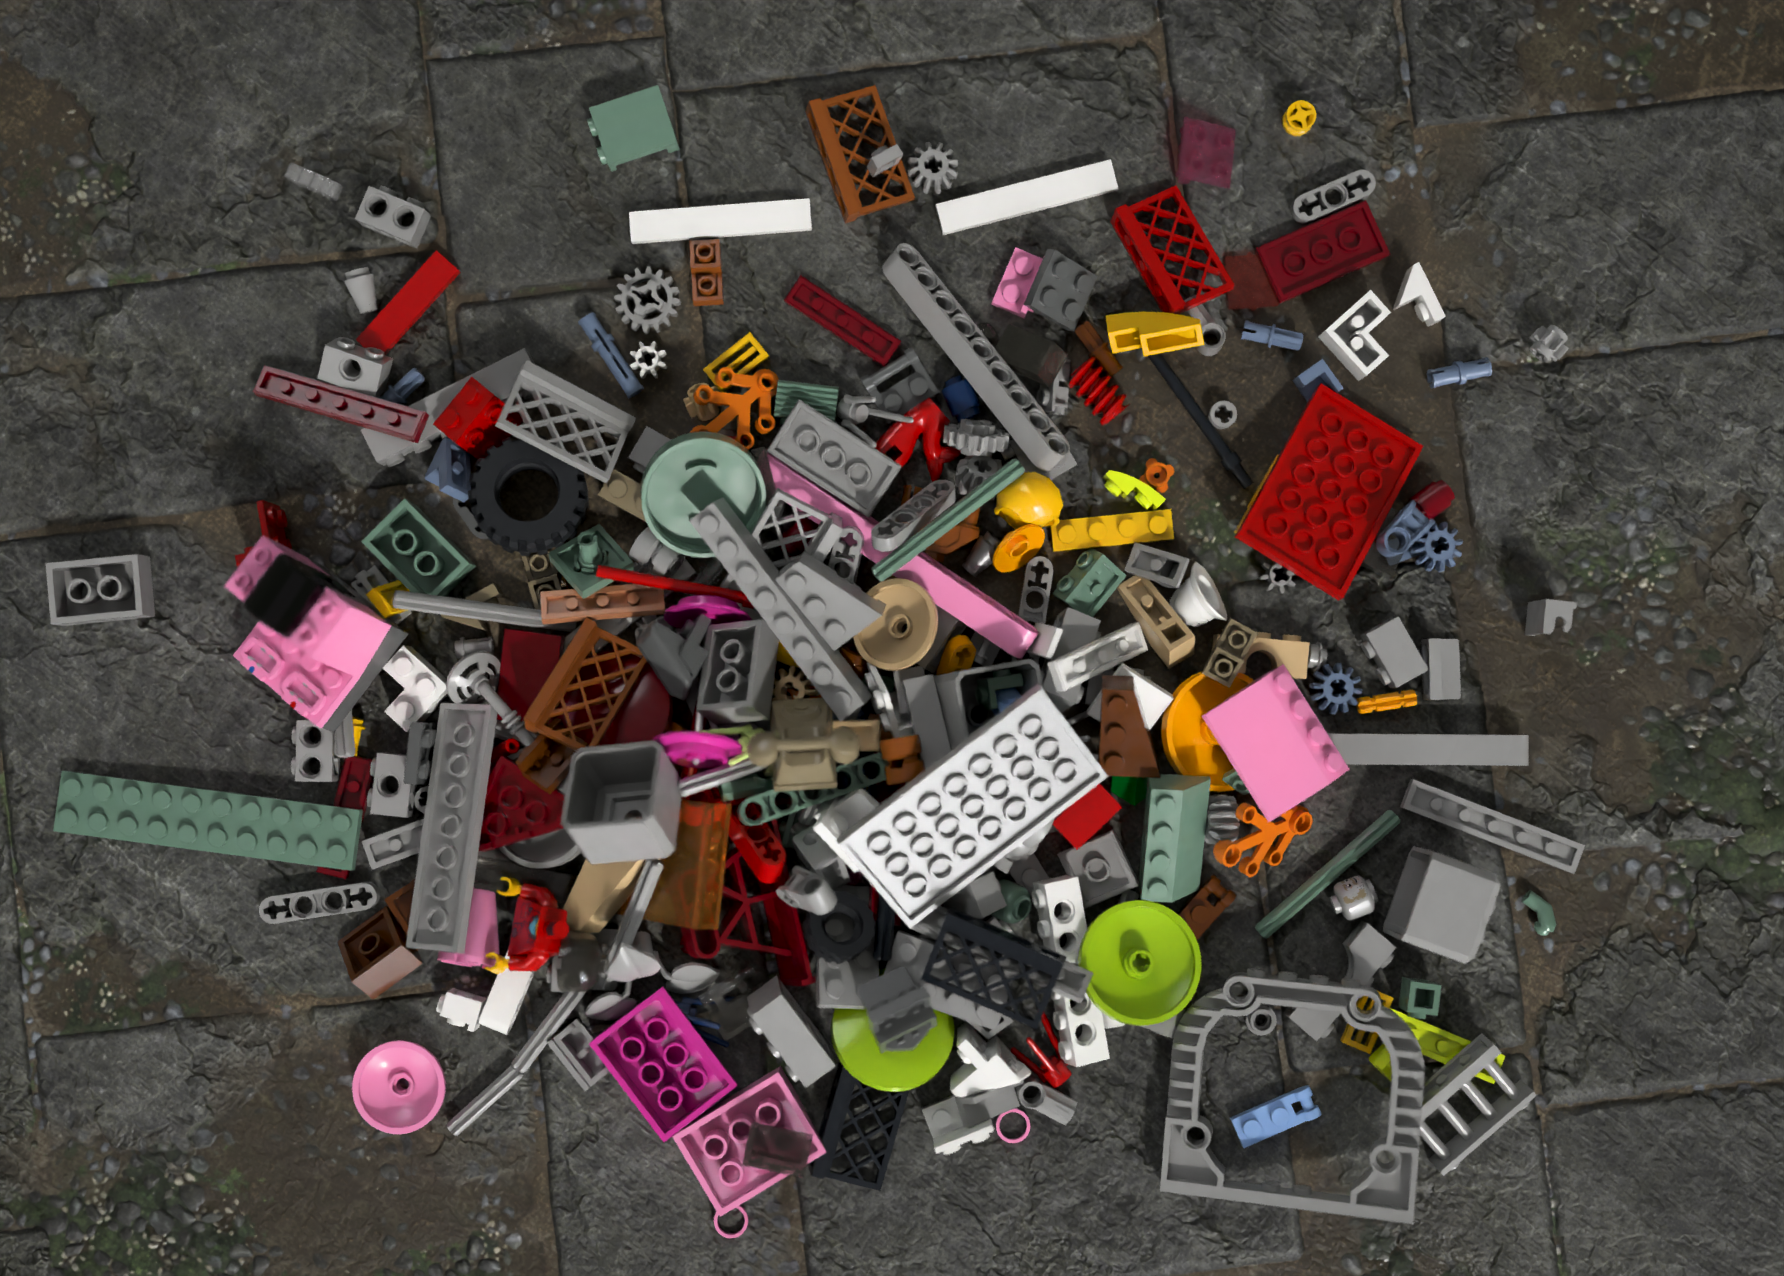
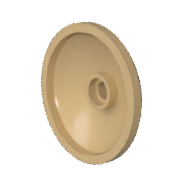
M895 578L878 583L866 594L886 604L883 615L853 637L854 643L861 656L871 665L891 671L905 669L921 660L931 648L938 629L937 608L928 591L913 581ZM907 624L906 631L902 633V627Z

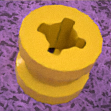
M1304 100L1293 102L1283 115L1282 125L1285 131L1292 136L1306 134L1316 120L1314 106Z

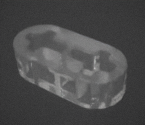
M293 163L289 164L284 178L335 201L338 200L343 188L339 183Z

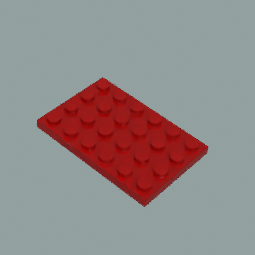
M1320 383L1308 401L1239 527L1235 538L1335 599L1341 600L1344 598L1424 446Z

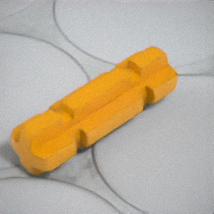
M1415 690L1401 691L1400 694L1392 692L1373 695L1372 698L1370 696L1357 698L1358 704L1356 708L1358 713L1365 714L1372 713V710L1378 712L1401 708V706L1417 705V695Z

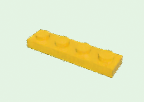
M1171 509L1060 520L1057 526H1050L1053 552L1129 545L1135 542L1148 543L1174 540Z

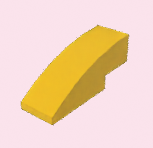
M1146 311L1105 315L1113 354L1142 348L1143 355L1149 356L1204 345L1200 319L1166 312Z

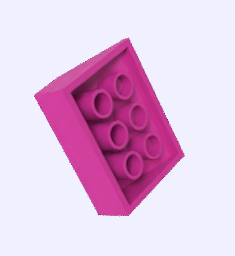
M663 986L598 1034L589 1043L663 1143L738 1086L737 1082Z

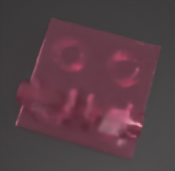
M1184 117L1183 127L1180 128L1182 133L1181 145L1178 146V150L1181 152L1177 155V159L1180 160L1178 172H1176L1178 183L1189 184L1191 180L1230 189L1236 129Z

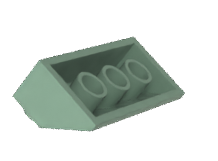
M1160 774L1161 778L1148 777L1138 878L1141 900L1172 903L1199 890L1211 782L1210 776Z

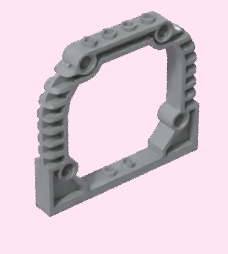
M1247 968V972L1231 974L1226 979L1223 988L1205 994L1188 1008L1179 1021L1174 1034L1160 1191L1413 1224L1425 1068L1421 1047L1413 1031L1399 1015L1381 1005L1380 995L1373 987L1360 985L1361 980L1342 978L1341 983L1330 982L1329 977L1323 975H1310V979L1297 978V973L1279 971L1278 976L1266 975V970L1259 968ZM1235 982L1244 983L1248 988V993L1243 997L1235 996L1231 991V985ZM1362 996H1369L1375 1003L1372 1009L1364 1011L1356 1005L1357 1000ZM1260 1004L1341 1012L1345 1021L1356 1029L1378 1033L1390 1054L1392 1067L1386 1137L1374 1141L1369 1150L1371 1167L1361 1177L1351 1183L1350 1196L1312 1191V1187L1306 1185H1294L1293 1188H1285L1275 1181H1262V1184L1225 1180L1226 1167L1217 1159L1209 1147L1213 1134L1212 1125L1207 1118L1200 1115L1204 1046L1209 1031L1223 1015L1247 1016L1254 1012ZM1192 1127H1199L1204 1131L1205 1137L1195 1140L1190 1137L1188 1130ZM1382 1150H1388L1394 1154V1159L1389 1163H1382L1377 1159V1154Z

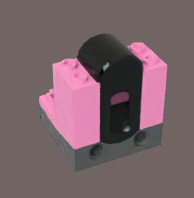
M263 535L224 585L225 588L243 602L244 608L259 620L233 656L260 681L265 682L299 714L306 717L315 726L332 732L336 731L408 635L406 631L391 619H385L375 606L328 568Z

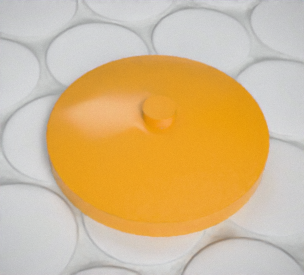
M1201 671L1187 678L1173 692V700L1163 714L1161 737L1165 755L1178 775L1210 776V791L1227 792L1235 790L1222 780L1223 775L1234 767L1202 715L1253 682L1252 678L1243 673H1238L1230 688L1202 674Z

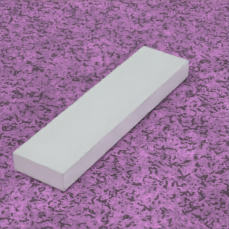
M1135 622L1058 657L1047 664L1056 691L1062 692L1148 651L1140 623Z

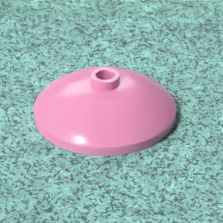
M405 1040L386 1042L368 1052L358 1064L352 1082L353 1099L360 1115L374 1128L390 1134L411 1133L428 1124L440 1110L446 1092L445 1075L437 1058L425 1047ZM401 1078L408 1081V1088L405 1089L400 1086L399 1081Z

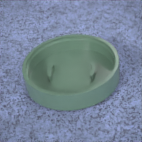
M692 432L670 440L652 456L642 477L641 504L647 525L658 540L668 548L683 555L698 558L716 557L689 521L712 502L724 498L750 533L765 510L766 488L757 461L739 442L719 433Z

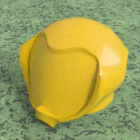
M1024 472V474L997 494L994 513L1003 518L1015 530L1028 524H1036L1041 528L1057 526L1060 522L1059 515L1063 507L1060 490L1050 478L1037 472Z

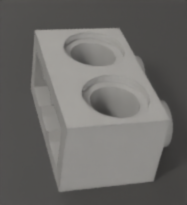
M380 185L379 190L369 186L355 220L368 229L417 249L431 218V215L424 209L425 204L411 197H408L407 201L397 198V192ZM380 203H386L387 208L385 212L381 215H375V207ZM413 214L415 216L414 222L408 227H403V218L406 215Z
M296 720V726L292 729V743L296 744V756L291 761V772L295 775V781H340V757L336 753L335 732L317 727L321 732V739L315 744L310 739V731L317 726L309 720ZM314 757L321 764L320 771L317 774L312 773L309 769V763Z

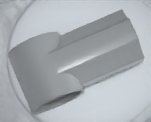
M1194 295V296H1192V297H1189V298H1187V299L1184 300V301L1187 302V301H1189V300L1195 298L1196 295ZM1202 304L1180 314L1200 319L1202 334H1213L1218 340L1216 345L1210 346L1204 342V345L1196 346L1199 353L1204 356H1213L1221 350L1226 339L1224 328L1215 323Z
M1029 1075L1024 1079L1023 1084L1015 1087L1016 1094L1023 1106L1034 1109L1065 1126L1075 1113L1077 1100L1040 1082L1035 1076ZM1032 1085L1038 1087V1093L1033 1098L1023 1096L1026 1087Z

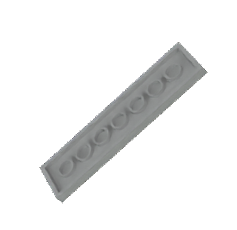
M440 704L406 948L464 954L497 720V712L492 705Z

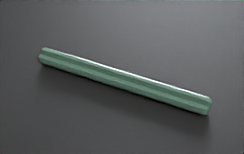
M1017 459L1011 460L874 565L872 573L880 582L887 579L1024 474L1025 469Z
M1387 810L1255 926L1257 932L1263 938H1269L1400 823L1399 817L1392 810Z

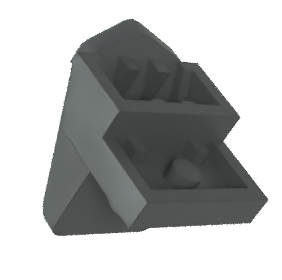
M702 613L692 621L688 619L681 629L678 627L674 632L658 622H652L636 638L637 647L668 693L681 700L687 699L691 691L692 681L696 678L709 651L699 646L712 621Z
M898 967L861 985L858 989L859 997L867 1012L869 1029L880 1053L885 1051H912L925 1038L930 1029L937 1026V1018L931 1007L930 995L925 985L916 988L904 967Z

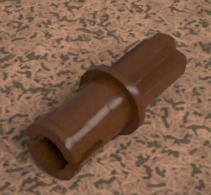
M1089 321L1083 322L1075 329V334L1090 353L1088 357L1094 356L1096 358L1095 361L1099 366L1102 365L1106 376L1110 375L1112 377L1123 368L1108 348V341L1104 342Z

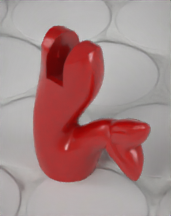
M929 397L904 414V416L912 417L914 419L913 423L896 421L876 442L877 446L874 448L883 454L892 448L895 454L891 459L903 467L910 459L917 439L922 433L926 464L931 480L934 482L941 476L944 463L955 460L960 455L961 450L940 445V438L944 432L945 425L948 426L950 420Z

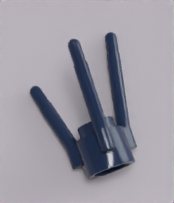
M683 996L682 1002H675L693 1026L697 1024L719 1029L721 1027L719 1023L698 1018V1009L692 1006L744 1002L745 997L690 998ZM695 1028L703 1039L726 1048L729 1047V1042Z

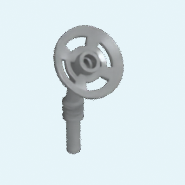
M486 651L473 652L461 658L453 666L447 678L446 690L449 698L455 704H481L487 700L501 716L502 724H507L505 726L506 729H511V735L515 734L525 747L529 746L535 738L526 730L524 721H520L521 716H516L517 711H512L495 692L499 684L500 661L493 654ZM477 663L478 668L472 670L466 678L461 676L466 668ZM488 663L493 664L496 671V676H494L493 671L488 667ZM485 672H488L489 679L484 676ZM467 686L473 690L471 693L467 691ZM457 687H460L461 692L467 697L465 700L459 697Z

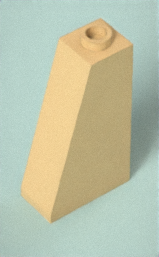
M586 859L563 907L568 913L566 923L569 924L570 930L581 935L585 933H599L633 893L646 860L591 864Z

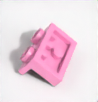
M1015 247L991 305L1022 318H1025L1027 311L1033 313L1032 309L1023 304L1043 259Z

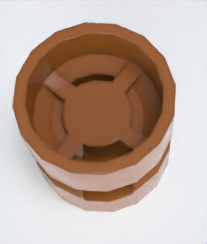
M919 735L879 742L882 759L888 762V765L884 767L887 785L912 781L926 770L924 761L918 757L922 752Z

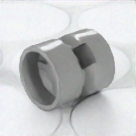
M649 526L638 536L629 552V557L642 567L650 566L652 574L671 578L677 572L686 555L668 548L658 540Z

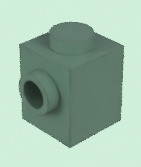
M1402 977L1398 1007L1406 1011L1407 1016L1412 1018L1426 1019V1015L1438 1016L1442 985L1430 980Z

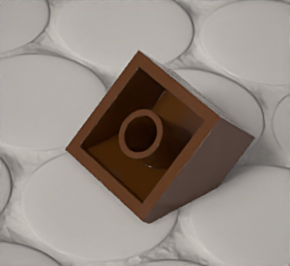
M387 906L337 942L351 982L373 1000L423 964L416 949L406 948L407 935Z

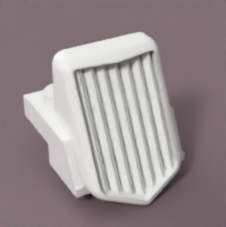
M858 789L822 802L814 816L817 821L813 829L854 873L859 870L858 867L840 848L836 838L881 805L863 789Z
M967 1021L958 1027L957 1053L965 1063L950 1077V1091L955 1096L966 1097L1017 1084L1031 1074V1070L1024 1063L1016 1060V1056L1011 1053L997 1035L986 1042Z

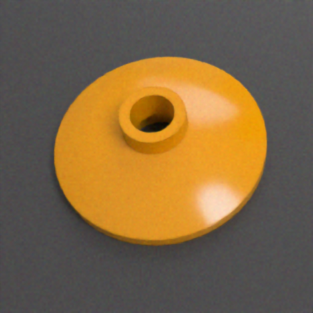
M1028 524L1007 533L993 555L994 567L1000 572H1011L1027 564L1041 549L1045 540L1044 530L1039 525Z

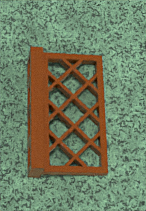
M875 85L822 101L821 98L808 102L805 112L844 223L855 221L857 217L914 200L915 196L902 159L897 165L892 167L891 171L886 170L881 173L887 176L882 189L865 182L869 174L868 169L863 179L850 173L849 165L852 159L866 166L869 163V160L856 154L861 140L877 149L884 146L885 140L887 141L888 148L896 145ZM871 96L874 104L871 115L855 107L859 98ZM854 100L852 105L847 103L849 101ZM839 105L848 110L843 123L831 118L828 107ZM875 112L877 113L879 119L873 117ZM851 113L867 120L862 133L846 126ZM870 122L882 128L884 137L881 143L864 135ZM834 126L839 128L838 133H836ZM842 131L858 138L853 151L840 145L839 137ZM844 155L849 157L847 162ZM895 168L897 169L898 175L893 173ZM890 178L902 184L905 192L904 195L894 197L885 192ZM854 183H856V184L859 185V187H858L857 190H856V187H855ZM862 187L878 195L874 204L862 207L858 196ZM881 197L887 199L885 201L879 202Z
M586 617L524 717L526 730L536 735L539 732L577 751L587 746L577 742L574 733L592 728L594 738L589 747L599 746L647 666V660L637 646L597 627V622ZM601 638L612 644L614 652L597 656L594 647ZM629 654L641 658L637 667L624 670L620 657ZM616 658L620 671L602 675L599 663ZM595 664L599 677L581 681L579 675L581 668ZM631 675V677L627 681L626 676ZM622 677L625 686L622 692L609 695L605 682ZM576 678L578 683L572 684ZM601 683L605 696L587 701L584 687ZM580 689L583 702L566 707L563 699L565 694ZM616 700V702L614 703V705H613V707H612L611 701ZM607 702L610 711L607 717L593 721L589 707ZM561 703L562 708L557 709V707ZM586 708L589 722L572 726L568 713ZM564 714L568 728L555 731L546 725L552 717ZM600 725H601V727L599 728V730H598V732H597V731H596V726H600Z

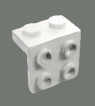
M867 662L869 673L864 674L869 690L873 691L871 702L876 715L880 714L879 718L884 731H890L893 738L914 735L910 717L901 718L896 691L888 693L877 668Z

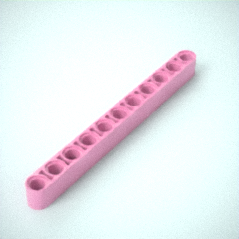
M764 448L757 463L762 472L765 488L774 494L778 488L829 515L832 512L842 517L843 527L855 526L859 528L864 536L861 554L876 564L894 551L882 552L873 548L871 530L879 523L871 516L870 518L866 517L768 453L767 449ZM814 516L808 517L818 525L821 523V520ZM852 533L842 537V540L849 546L857 544V541L853 539ZM923 551L892 574L896 578L907 579L922 586L931 595L936 605L1016 658L1022 659L1039 634L1038 630Z

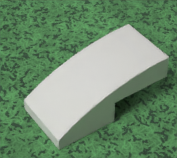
M1035 623L1034 627L1038 630L1039 634L1027 653L1035 656L1039 655L1050 660L1053 657L1063 630L1054 626Z

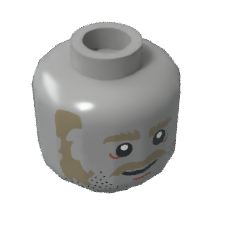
M1355 876L1336 883L1333 888L1334 896L1329 897L1335 913L1339 914L1342 912L1347 920H1353L1372 913L1375 908L1374 903L1378 902L1371 881H1365L1361 876Z

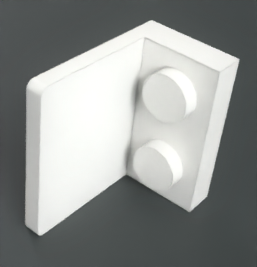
M955 1095L922 1107V1112L933 1137L936 1154L943 1152L944 1155H948L960 1150V1144L970 1140L973 1143H979L990 1137L989 1133L994 1131L992 1119L970 1128L964 1127L955 1100L957 1096Z

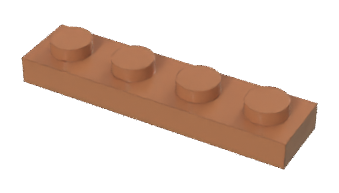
M638 584L605 586L585 599L575 589L540 592L541 620L543 625L584 621L586 617L591 620L662 615L665 612L664 589Z

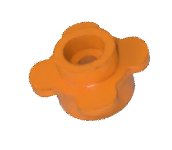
M1155 458L1147 460L1145 473L1140 476L1139 480L1155 488L1158 493H1164L1168 489L1167 482L1170 476L1174 474L1173 466L1160 463ZM1159 473L1160 477L1155 478L1154 474Z

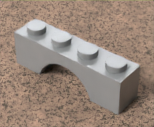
M1361 921L1342 943L1348 956V969L1344 978L1361 980L1360 985L1370 986L1374 981L1372 976L1380 967L1382 969L1385 968L1394 957L1392 952L1396 947L1370 924ZM1288 1007L1283 1012L1316 1041L1320 1037L1322 1039L1327 1037L1335 1026L1333 1024L1335 1019L1340 1014L1342 1015L1341 1012Z

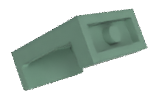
M658 85L589 107L592 118L587 119L592 136L598 135L601 146L596 147L600 161L602 165L608 164L611 172L617 170V165L665 149L668 150V153L680 150Z

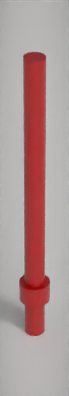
M598 565L596 577L692 595L718 596L741 603L742 607L754 609V606L743 591Z

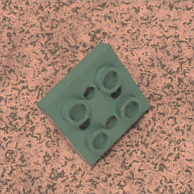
M600 524L581 532L577 537L548 553L550 562L583 599L615 581L596 577L598 565L630 571L634 570L633 561Z

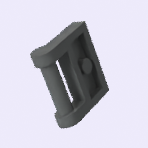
M912 347L903 351L904 355L870 376L866 374L860 378L869 396L876 397L877 400L874 404L878 410L904 415L923 400L929 397L932 399L939 395V390ZM911 365L915 371L913 374L881 394L878 392L877 385ZM884 418L888 426L895 422V420Z

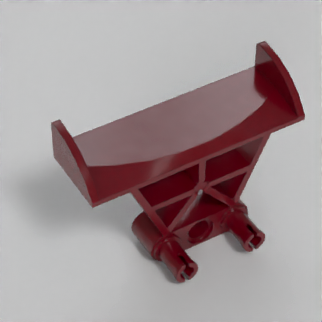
M789 797L774 799L775 806L790 803ZM754 804L755 807H756V808L758 809V811L760 812L759 806H758L757 804ZM776 819L767 821L766 823L781 843ZM734 847L704 873L698 870H683L667 879L666 886L670 885L671 887L667 888V891L673 894L683 936L680 940V945H684V947L680 949L684 953L694 958L708 959L716 956L721 945L773 954L776 958L780 980L784 985L805 986L816 983V972H811L797 908L785 903L776 893L777 888L784 886L789 879L786 860L781 879L776 883L768 884L761 882L757 878L760 893L747 896L739 858L742 855L737 847ZM725 869L730 888L713 880ZM709 890L734 902L718 927ZM759 901L763 902L773 947L758 944L749 904ZM694 906H697L701 911V917L697 922H694L691 918V911ZM738 922L742 941L727 939Z

